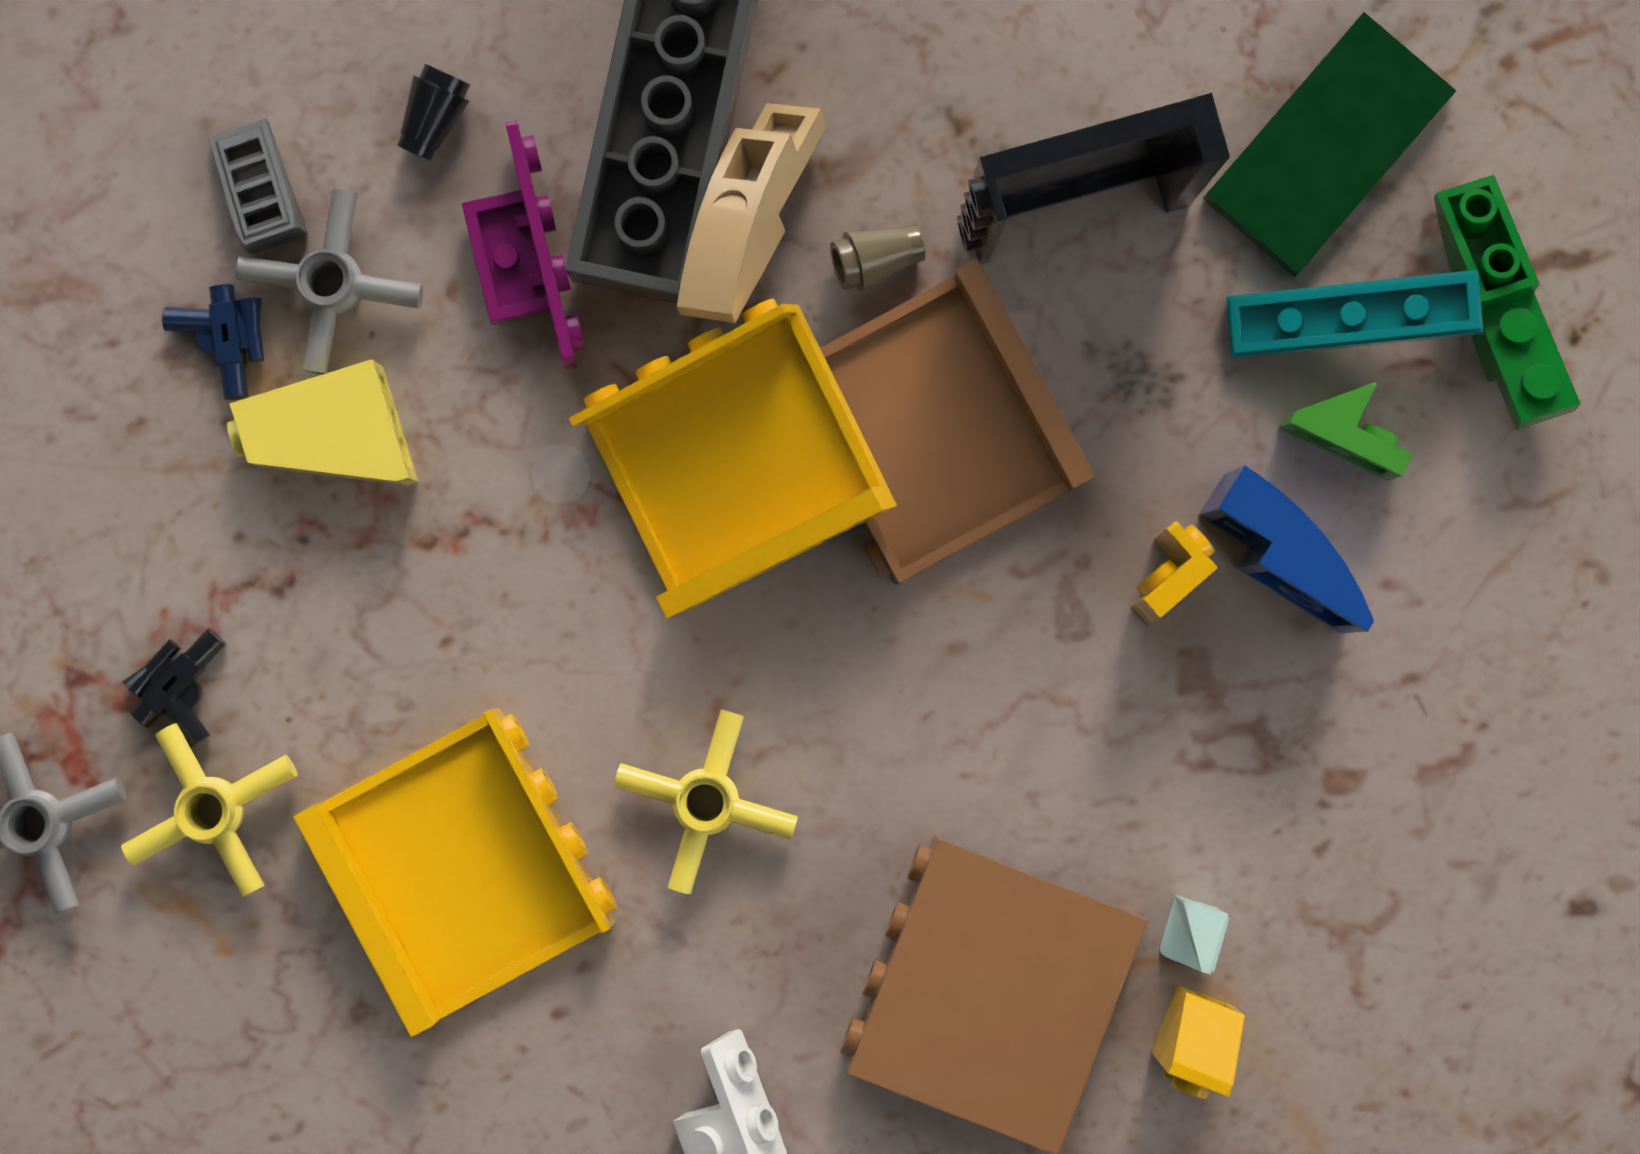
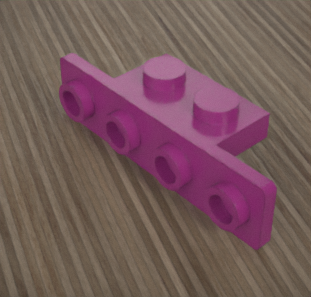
M517 120L506 122L505 126L521 190L461 203L489 320L493 326L551 312L565 370L576 368L574 352L585 350L577 313L565 316L559 294L560 292L571 290L568 275L565 271L563 254L550 256L545 233L556 231L548 194L536 197L531 174L542 171L534 135L521 137Z

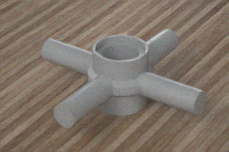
M332 190L323 249L309 253L301 260L299 265L242 255L238 257L236 264L237 280L297 289L303 303L312 310L302 371L321 375L327 373L337 315L352 309L360 299L418 309L423 299V284L363 275L358 263L347 254L357 193L348 190ZM329 268H340L343 272V284L339 291L331 296H319L316 285L321 273Z
M14 732L0 736V770L11 799L0 811V850L7 847L23 856L34 857L55 914L80 905L58 849L68 836L72 821L126 801V790L118 777L63 799L51 792L35 789ZM31 807L38 809L45 819V830L39 839L32 837L25 828V815Z

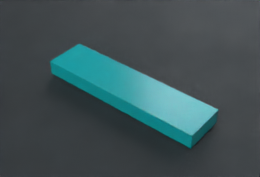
M1478 270L1226 296L1230 356L1232 359L1483 334Z

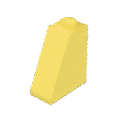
M373 359L229 403L234 420L227 422L228 435L237 456H245L249 464L268 469L405 486L419 482L384 368Z

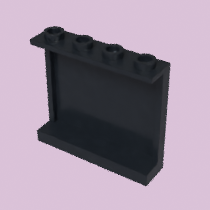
M1212 93L979 157L973 179L968 180L969 191L964 192L965 203L960 205L961 215L957 216L958 229L965 251L976 250L980 264L988 263L1007 218L1156 177L1166 213L1189 207L1230 158Z

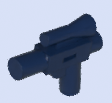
M220 284L209 287L211 299L209 310L165 307L162 316L164 331L195 333L198 346L205 352L215 354L216 364L220 366L224 400L249 397L244 366L247 364L245 350H248L249 362L264 361L260 331L262 298L255 297L235 300L234 285Z

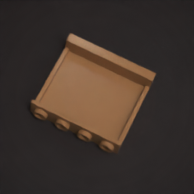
M978 259L955 270L954 276L820 347L897 504L896 507L863 523L873 540L863 547L880 578L891 574L897 585L1096 477Z
M934 834L930 847L919 844L910 865L907 879L915 881L916 884L908 905L897 902L890 917L885 937L894 941L886 962L875 959L868 974L862 994L870 997L871 1001L863 1021L853 1017L845 1034L840 1053L849 1056L847 1074L1052 1154H1059L1148 920L1139 913L1118 905L1115 907L945 841L943 837Z

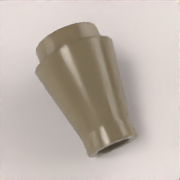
M915 225L903 229L844 232L843 239L833 241L830 244L834 271L844 290L856 287L859 291H863L911 264L925 260L923 239Z

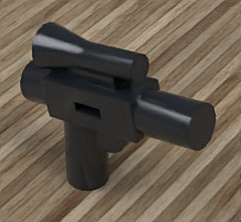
M208 628L185 653H181L174 661L172 658L180 651L181 647L172 639H169L145 666L122 681L133 694L141 699L130 711V714L146 728H149L161 714H165L172 724H178L191 749L205 741L210 734L193 711V708L202 697L201 686L196 679L206 670L205 666L226 645L225 641Z

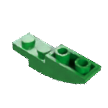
M1487 176L1437 192L1434 196V202L1451 272L1478 270L1483 334L1471 335L1487 380L1488 382L1496 380L1516 430L1574 412L1581 403L1534 293L1540 283L1495 176Z

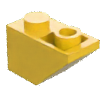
M1177 984L1151 1054L1164 1068L1162 1074L1172 1079L1171 1085L1201 1099L1207 1100L1210 1090L1229 1097L1234 1083L1245 1015L1232 1005Z

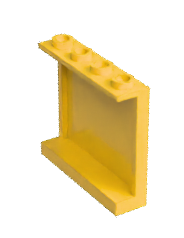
M774 298L761 302L740 315L744 322L743 325L726 334L723 333L721 327L697 336L687 343L691 353L672 363L669 356H663L643 365L635 371L638 381L622 390H619L617 384H611L591 393L583 399L587 408L569 417L572 426L587 425L667 589L666 592L656 596L666 619L684 613L897 506L799 304L777 305Z
M493 708L484 712V715L330 799L315 804L293 816L411 1037L430 1028L443 1017L597 933L608 931L615 923L610 913L618 909L609 887L601 876L594 880L590 877L581 860L582 857L588 855V850L581 835L572 822L564 826L562 825L552 806V803L559 800L553 783L542 767L533 771L522 750L530 746L525 731L513 713L504 717L500 708Z

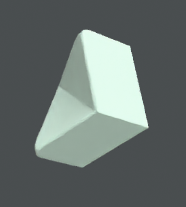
M1175 895L1161 941L1160 953L1169 959L1211 975V971L1214 972L1230 919L1228 914L1217 907Z

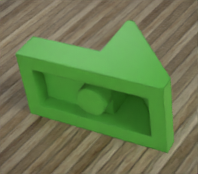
M1376 382L1297 410L1283 417L1278 427L1385 480H1392L1403 476L1413 453L1397 446L1400 438L1392 432L1372 424H1366L1363 430L1357 427L1377 385Z

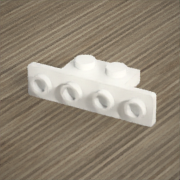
M740 1029L727 1032L701 1049V1056L719 1104L687 1112L673 1121L684 1154H787L779 1132L776 1113L769 1105L757 1073L755 1056L748 1048L743 1032Z

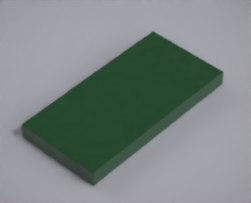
M1363 12L1202 199L1289 274L1295 277L1441 110L1456 90L1375 20Z

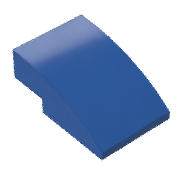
M1246 465L1224 474L1198 516L1249 547L1237 569L1339 633L1368 632L1374 623V619L1364 595L1345 561L1316 524L1277 487Z

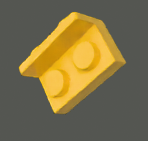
M1175 520L1154 538V541L1170 559L1160 565L1135 587L1143 597L1131 607L1147 625L1160 619L1218 569L1210 559L1215 553V549L1208 539L1192 524L1184 529Z

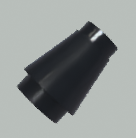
M425 64L420 77L413 75L400 132L401 137L397 146L431 161L435 150H438L451 128L470 101L465 99V96L471 84Z

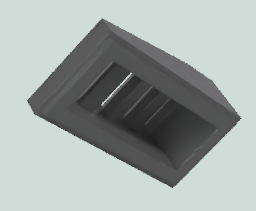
M267 119L209 138L230 215L242 249L249 254H254L308 235ZM256 140L260 141L261 151L231 161L228 150ZM266 163L269 172L241 182L238 181L236 173ZM273 185L274 194L246 203L243 194ZM279 206L280 216L255 225L253 224L252 215Z

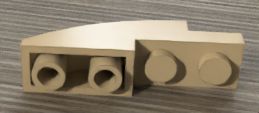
M767 103L752 130L735 128L711 177L690 239L677 302L680 315L736 323L785 233L779 213L827 128L821 109Z

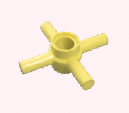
M720 710L704 767L689 772L680 781L620 763L613 787L672 804L677 820L685 828L667 886L669 889L691 894L708 836L723 831L731 823L785 839H792L798 816L739 799L738 790L734 782L727 776L743 723V715ZM708 784L719 790L723 797V809L720 814L713 818H701L693 813L689 806V795L694 787Z
M177 723L157 732L155 737L179 779L183 790L176 800L173 817L121 845L127 861L132 866H135L178 841L189 837L198 843L214 844L242 898L264 887L265 885L236 831L242 823L246 804L298 776L291 759L284 755L231 784L229 781L219 777L205 776ZM206 793L216 797L222 807V817L215 827L206 825L198 815V803Z

